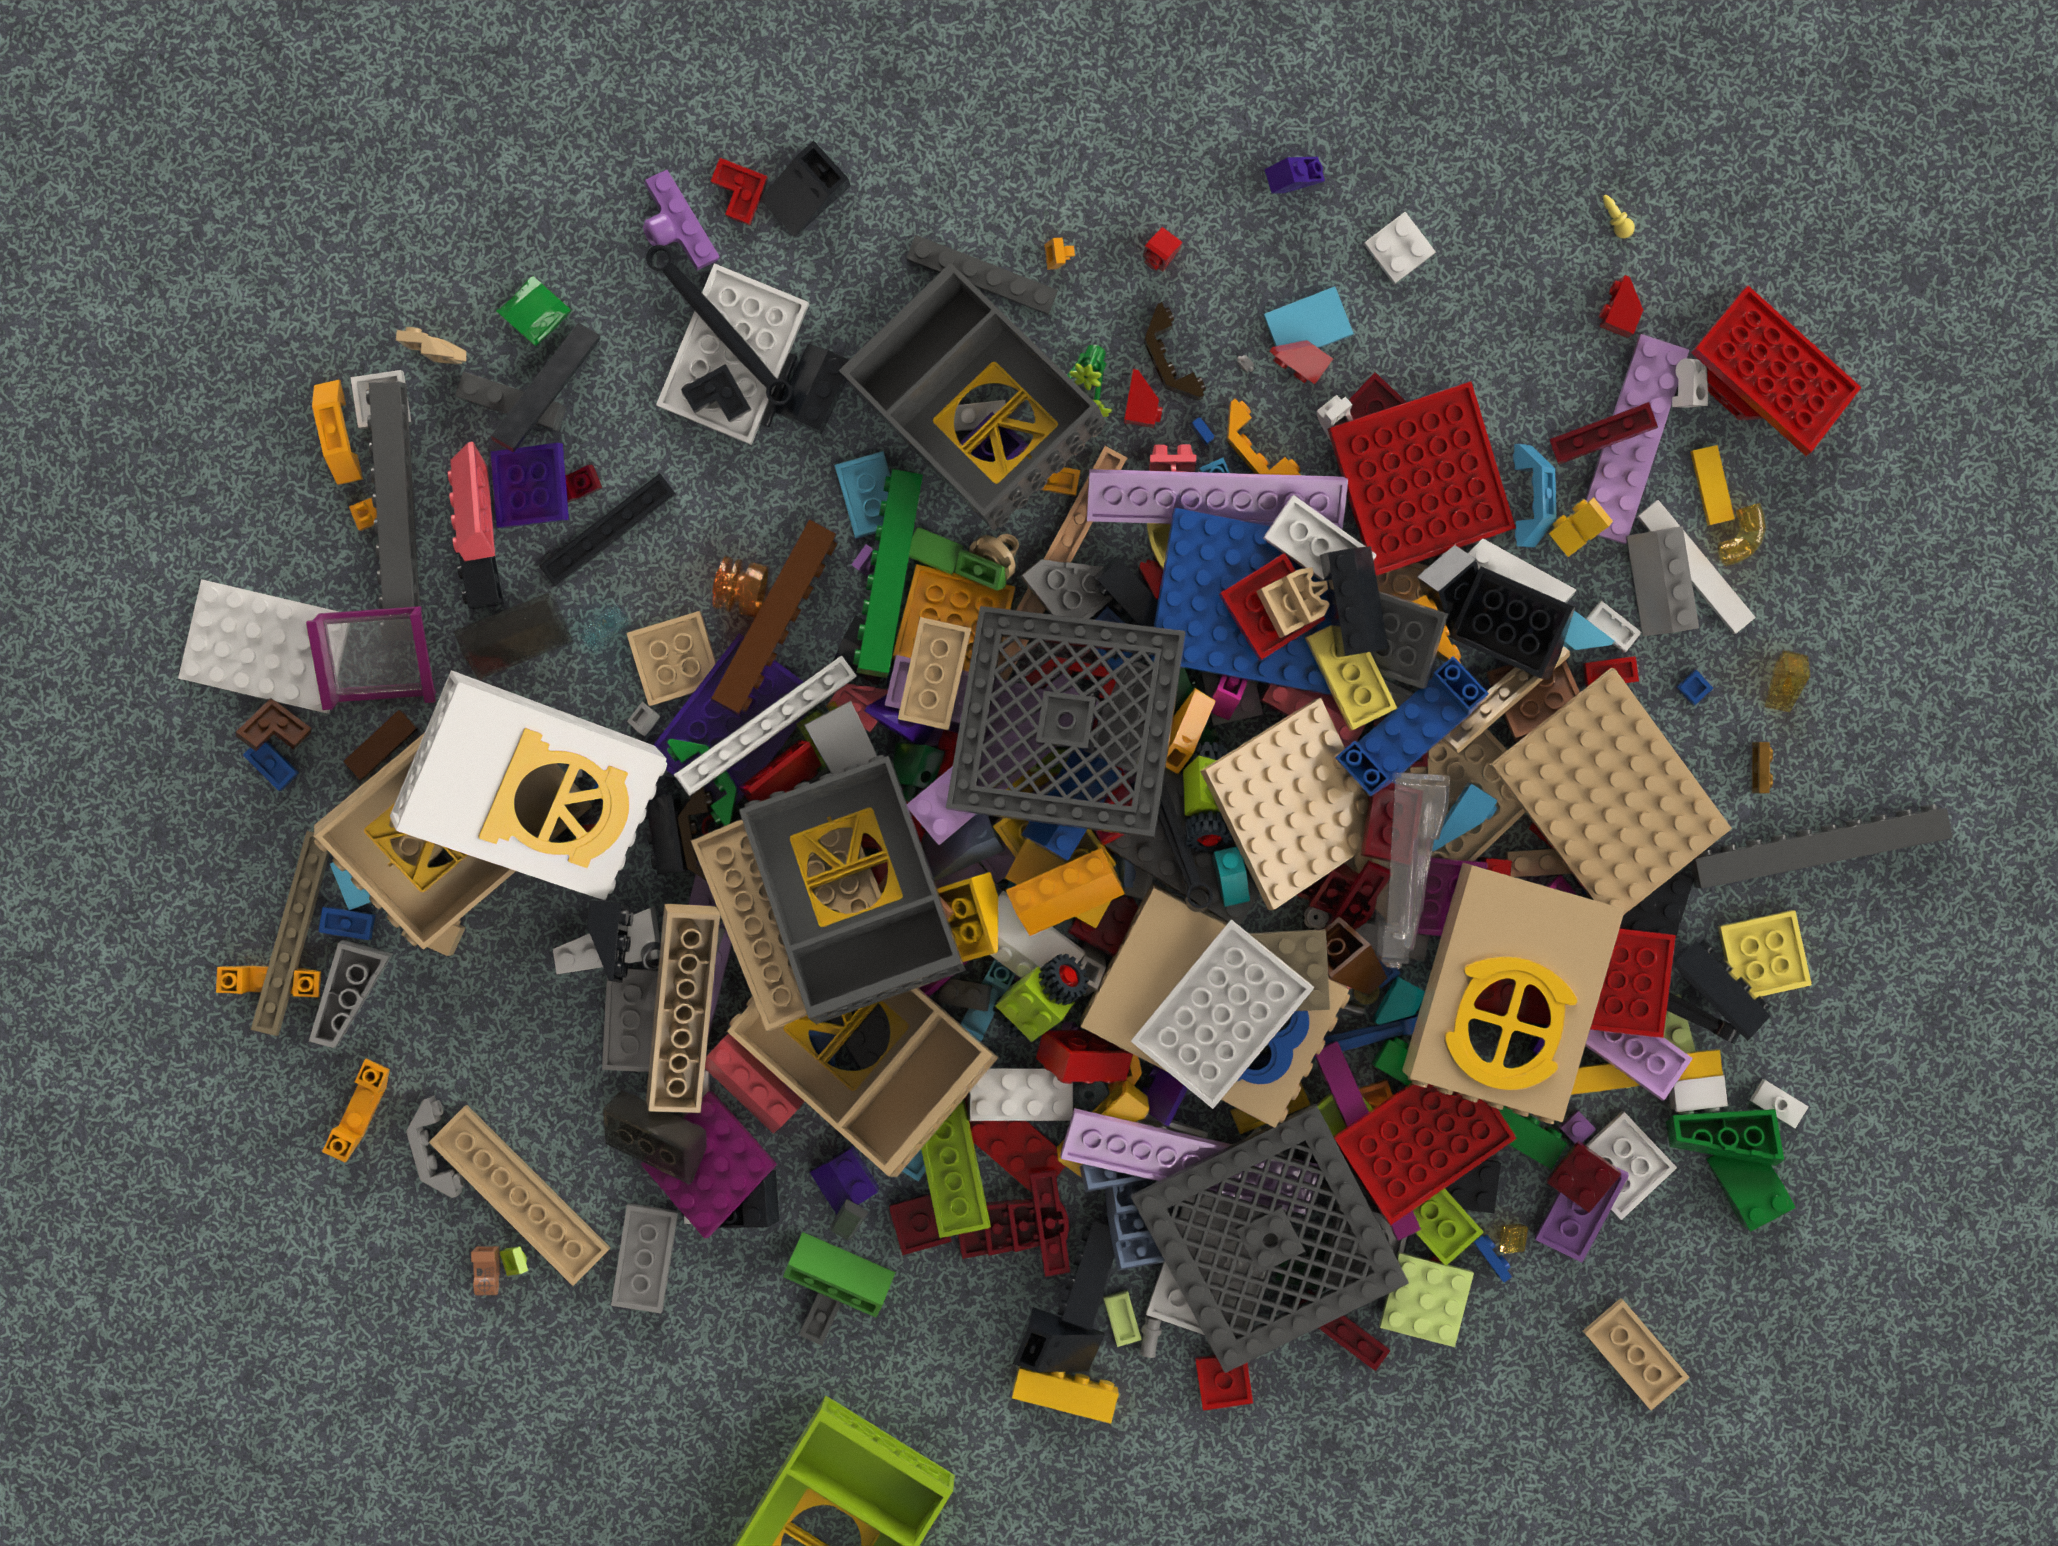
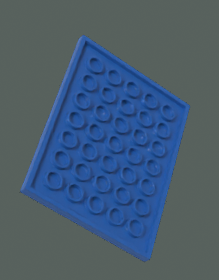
M1174 508L1154 627L1186 632L1181 668L1333 696L1305 640L1306 637L1332 625L1329 607L1324 615V621L1259 661L1218 595L1283 554L1263 539L1271 526ZM1288 557L1296 571L1299 569H1304L1302 566H1300ZM1313 575L1311 577L1313 582H1321L1316 576ZM1326 591L1320 595L1321 600L1328 601ZM1149 655V658L1154 662L1155 656Z

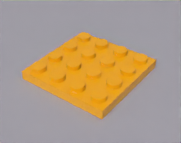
M916 564L893 652V659H896V655L911 658L919 620L922 617L971 628L962 669L969 672L980 606L1010 610L1015 586L1006 585L1005 588L996 591L956 573L951 575L939 569Z

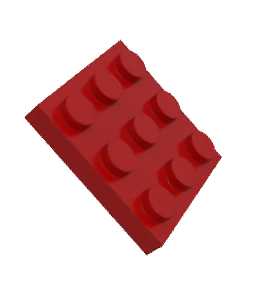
M1285 553L1218 594L1259 661L1325 620L1324 616L1281 638L1276 632L1256 591L1296 571Z

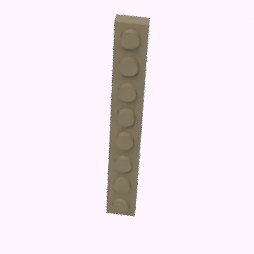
M307 831L251 1026V1030L279 1036L293 986L294 970L298 969L330 855L328 850L324 853L315 844L314 832Z

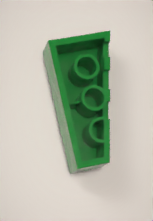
M1776 1109L1673 1115L1666 1121L1669 1146L1672 1148L1777 1166L1784 1161Z

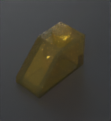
M1785 650L1782 651L1773 669L1765 707L1786 712L1792 710L1810 678L1808 656Z

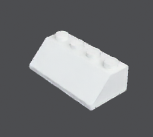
M1002 891L998 896V952L990 955L1020 978L1037 966L1043 967L1044 964L1059 954H1062V956L1068 954L1069 958L1075 957L1076 964L1085 955L1086 951L1053 927L1029 936L1018 918L1008 894Z

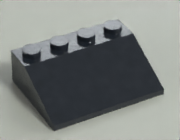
M1481 566L1449 637L1536 677L1549 680L1561 655L1575 606Z

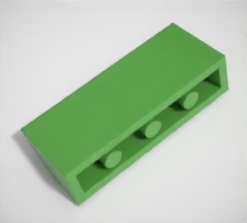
M802 1232L783 1277L873 1317H877L896 1272Z

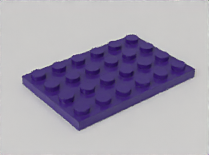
M739 633L654 743V746L666 757V770L674 776V774L701 756L699 753L685 764L681 763L680 760L675 762L667 751L670 748L667 743L668 740H681L707 745L712 748L804 682L774 660L771 667L765 666L762 672L765 678L758 690L753 688L749 696L753 700L746 712L741 710L738 716L712 702L711 698L744 639V636ZM807 713L726 770L737 787L741 786L770 763ZM713 780L704 786L707 791L712 792L714 803L728 794L726 791L721 793ZM739 788L735 807L744 797V794L741 792Z

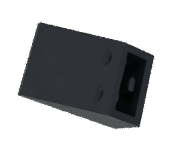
M813 140L791 161L760 200L784 227L796 237L851 185L848 177Z
M590 900L587 928L608 980L623 983V978H626L628 974V963L625 962L626 952L630 951L631 937L627 935L628 926L633 924V911H630V906L620 902Z
M772 1170L718 1228L769 1227L779 1221L776 1170Z
M1033 1307L1017 1343L1013 1364L1035 1372L1089 1371L1105 1333L1093 1328L1091 1331L1086 1332L1059 1322L1060 1316Z

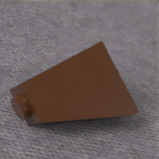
M1338 917L1325 928L1328 976L1333 981L1369 995L1388 979L1371 944L1341 917Z

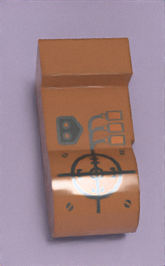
M479 1246L471 1252V1262H473L474 1267L473 1287L475 1295L498 1294L500 1246Z

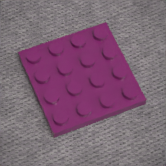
M708 1091L702 1097L701 1112H688L641 1165L702 1237L709 1238L775 1168L777 1163L715 1093Z

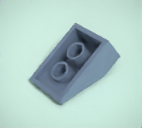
M976 814L940 845L937 844L928 832L924 834L922 843L935 881L1005 851L1001 837L993 828L996 824L994 816Z

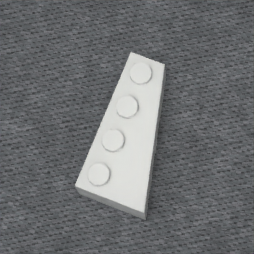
M1482 539L1468 553L1476 559L1479 569L1481 566L1563 602H1567L1576 592V589L1485 539Z
M655 906L633 916V924L628 926L627 936L631 937L630 951L626 952L625 962L642 961L641 950L647 943H661ZM590 934L553 949L557 974L603 967ZM660 950L649 952L646 960L658 959L660 957Z

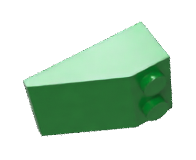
M1712 1155L1706 1159L1741 1226L1751 1232L1796 1208L1785 1186L1771 1165Z

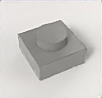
M642 701L627 722L637 732L646 736L661 716Z

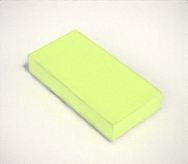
M1128 1290L1103 1296L1117 1347L1141 1341Z

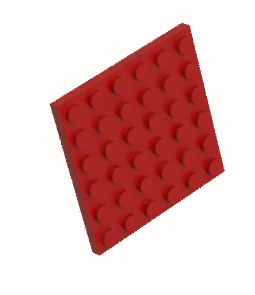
M1472 381L1327 429L1341 475L1348 479L1347 495L1362 543L1365 547L1371 546L1372 552L1377 555L1373 560L1376 576L1442 554L1454 545L1460 548L1516 528Z

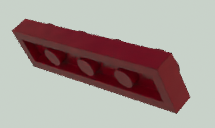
M1648 402L1549 440L1557 463L1560 465L1657 429L1658 425Z
M1306 1289L1305 1292L1315 1295V1292L1311 1289ZM1301 1298L1298 1306L1309 1300ZM1345 1315L1318 1328L1375 1371L1391 1351L1386 1345Z

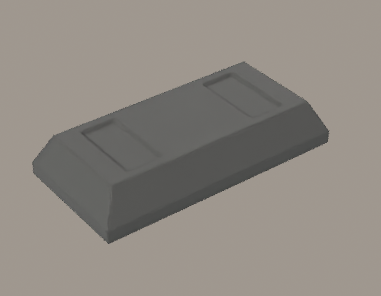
M846 1199L830 1225L831 1231L847 1241L852 1239L867 1216L868 1211Z

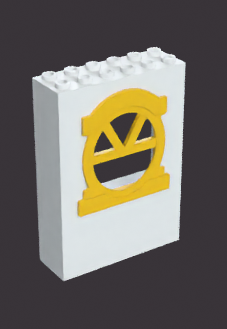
M451 670L391 811L390 818L396 831L606 900L607 895L611 894L615 888V877L618 870H622L625 865L626 851L635 842L636 828L645 819V808L648 801L652 800L656 793V782L659 776H662L666 770V757L654 745ZM552 763L569 764L537 838L523 828L516 816L514 797L517 787L528 773L540 766ZM579 769L590 774L598 784L596 789L569 793ZM602 799L603 808L601 816L589 832L582 828L564 806L565 804ZM558 817L564 821L576 836L575 840L561 843L549 841Z

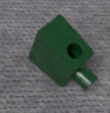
M896 743L893 766L900 785L903 787V794L907 803L918 795L919 790H925L936 780L945 751L927 745Z

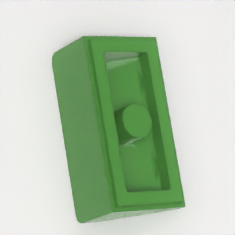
M917 527L912 537L909 557L952 575L956 567L959 549H963V545Z
M959 549L954 573L996 591L1006 587L1004 566L964 549Z

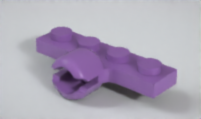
M668 170L646 179L644 185L660 210L659 214L644 222V233L652 246H666L672 242H678L696 271L719 260L720 256Z

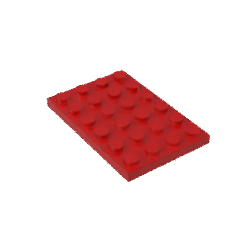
M1746 286L1691 352L1805 456L1815 449L1862 388L1750 286Z
M1412 1083L1333 1136L1342 1154L1389 1225L1397 1222L1517 1139L1500 1111L1487 1105L1488 1103L1484 1102L1483 1099L1479 1098L1478 1102H1473L1462 1098V1095L1453 1091L1452 1095L1437 1091V1088L1431 1084H1428L1427 1088Z

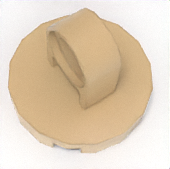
M1002 534L998 538L983 535L979 536L970 545L969 552L1004 566L1007 581L1015 573L1014 556L1018 550L1019 543L1010 534ZM1003 543L1011 545L1013 550L1009 551Z

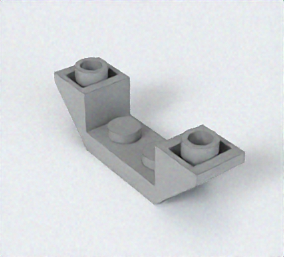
M435 1095L423 1100L406 1133L420 1181L454 1198L463 1192V1177L460 1173L457 1174L455 1168L436 1173L435 1170L438 1168L435 1155L430 1154L428 1147L430 1145V1135L427 1130L423 1129V1126L440 1121L443 1114L441 1102L436 1100Z

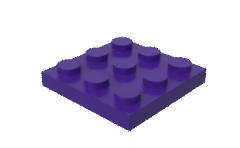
M563 443L520 447L514 453L508 449L491 451L497 528L569 520Z

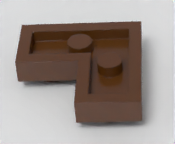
M270 698L236 731V737L257 751L267 740L275 735L294 750L311 734L312 728Z

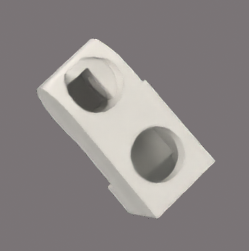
M1682 359L1676 366L1678 396L1672 397V407L1708 406L1707 367L1698 359Z

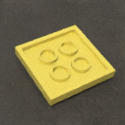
M1795 910L1718 926L1724 958L1733 967L1732 974L1737 979L1743 977L1751 985L1752 988L1749 991L1755 997L1812 985Z

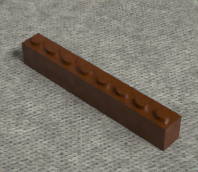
M809 519L711 698L712 702L738 716L741 710L744 712L748 710L753 700L749 697L753 688L757 690L760 688L765 678L762 675L765 666H772L777 656L774 652L777 644H784L789 634V631L786 630L789 622L795 623L802 610L798 608L801 600H808L814 588L810 585L814 577L819 579L826 566L822 563L826 555L832 556L838 543L834 541L836 533Z

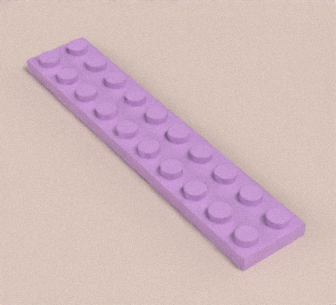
M1089 469L1087 521L1171 524L1173 509L1179 508L1271 526L1290 497L1294 495L1340 529H1343L1348 479L1337 476Z
M1074 1108L1060 1156L1064 1160L1160 1181L1232 1144ZM1264 1160V1161H1262V1162H1260V1163H1258V1164H1256V1165H1254V1166L1263 1169V1166H1264V1163H1265L1266 1160ZM1271 1160L1268 1170L1280 1174L1284 1163ZM1309 1162V1165L1319 1167L1318 1164ZM1289 1165L1286 1176L1298 1179L1301 1168ZM1248 1171L1245 1182L1257 1185L1260 1174ZM1306 1171L1303 1181L1315 1185L1318 1174ZM1242 1172L1232 1176L1231 1178L1240 1180ZM1266 1177L1263 1187L1274 1191L1278 1180ZM1283 1182L1280 1193L1292 1196L1295 1185ZM1219 1183L1208 1189L1217 1191ZM1225 1183L1222 1193L1234 1197L1237 1186ZM1301 1187L1297 1198L1309 1201L1312 1190ZM1243 1188L1239 1199L1251 1202L1255 1191ZM1260 1193L1257 1203L1269 1206L1272 1197ZM1277 1199L1275 1207L1282 1204L1283 1208L1287 1210L1289 1202ZM1295 1204L1293 1212L1305 1214L1307 1207Z

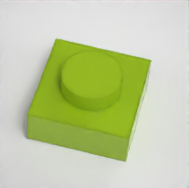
M521 1246L507 1248L499 1252L507 1276L519 1275L528 1271L526 1255L522 1251Z

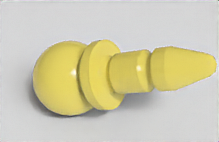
M1604 195V206L1613 218L1610 224L1614 225L1615 234L1619 238L1630 237L1635 229L1633 221L1626 218V212H1620L1613 199L1608 195Z

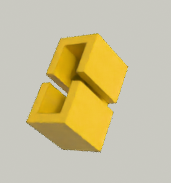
M1594 497L1588 502L1585 499L1581 500L1572 508L1573 514L1568 517L1563 514L1553 523L1554 528L1549 532V535L1567 557L1587 543L1586 541L1592 540L1608 528L1613 522Z

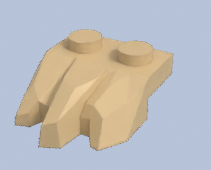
M406 327L405 331L397 330L396 341L410 350H420L422 355L433 362L462 364V362H466V350L446 340L428 336V334L422 333V329Z
M1313 567L1299 569L1256 591L1280 638L1324 616L1330 605L1328 601L1321 600L1320 595L1328 590L1327 581L1313 582L1311 580L1314 574Z

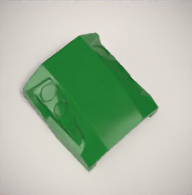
M534 276L529 278L507 303L496 310L497 313L535 346L552 333L572 311Z

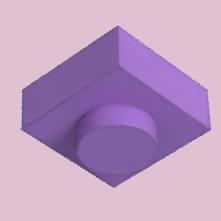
M867 544L851 564L866 577L869 574L871 575L875 569L874 565H870L874 549Z
M1578 1110L1559 1126L1574 1144L1577 1141L1582 1143L1596 1130Z

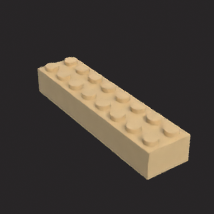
M664 904L646 1094L648 1111L701 1112L720 913L717 906Z

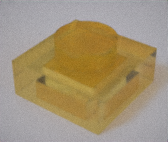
M1523 1224L1503 1225L1499 1251L1505 1254L1524 1252L1528 1227Z

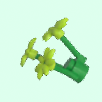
M1089 345L1085 353H1080L1078 361L1067 376L1070 379L1072 377L1077 378L1074 382L1077 386L1084 382L1086 390L1091 389V384L1096 386L1093 401L1099 406L1102 416L1108 417L1112 409L1104 408V405L1099 401L1103 373L1106 367L1104 362L1106 351L1100 346Z

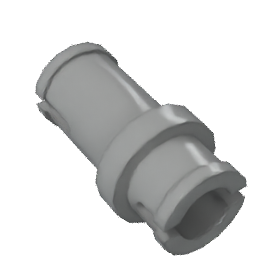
M1148 1315L1145 1316V1324L1142 1325L1141 1329L1143 1339L1140 1355L1148 1358L1156 1357L1158 1336L1162 1332V1328H1160L1162 1320Z

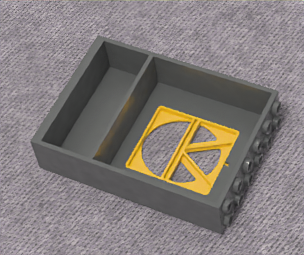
M952 263L943 269L839 370L851 388L993 531L997 527L1004 526L1016 509L1019 510L1024 507L1029 500L1028 497L1035 491H1040L1047 484V479L1053 473L1060 472L1065 467L1066 461L1072 455L1080 453L1085 443L1091 437H1096L1103 430V425L1106 423L1099 406ZM991 383L1007 385L1018 391L963 445L960 444L954 428V417L959 402L969 391L978 386ZM1028 400L1034 412L1035 423L1032 424L1007 417L1021 403ZM998 426L1032 434L1033 438L1020 455L1011 460H1006ZM988 435H990L995 456L994 462L983 461L971 455V452Z
M880 755L873 757L869 760L868 764L848 766L844 769L843 773L823 775L815 783L809 784V782L798 784L794 787L795 790L787 793L784 791L775 792L769 796L770 799L762 802L760 800L750 801L744 805L745 808L739 809L808 1018L815 1024L965 971L900 782L889 756L884 757ZM852 828L853 832L846 864L842 863L823 847L818 840L832 830ZM864 833H867L878 842L882 851L858 860L862 836ZM814 852L833 869L808 878L807 866L810 853ZM887 862L888 879L886 887L877 902L867 909L852 914L836 912L822 904L812 891L815 887Z

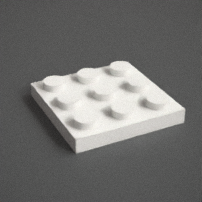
M1621 1111L1585 1145L1610 1164L1629 1174L1627 1181L1611 1208L1614 1214L1621 1220L1677 1168L1624 1111Z

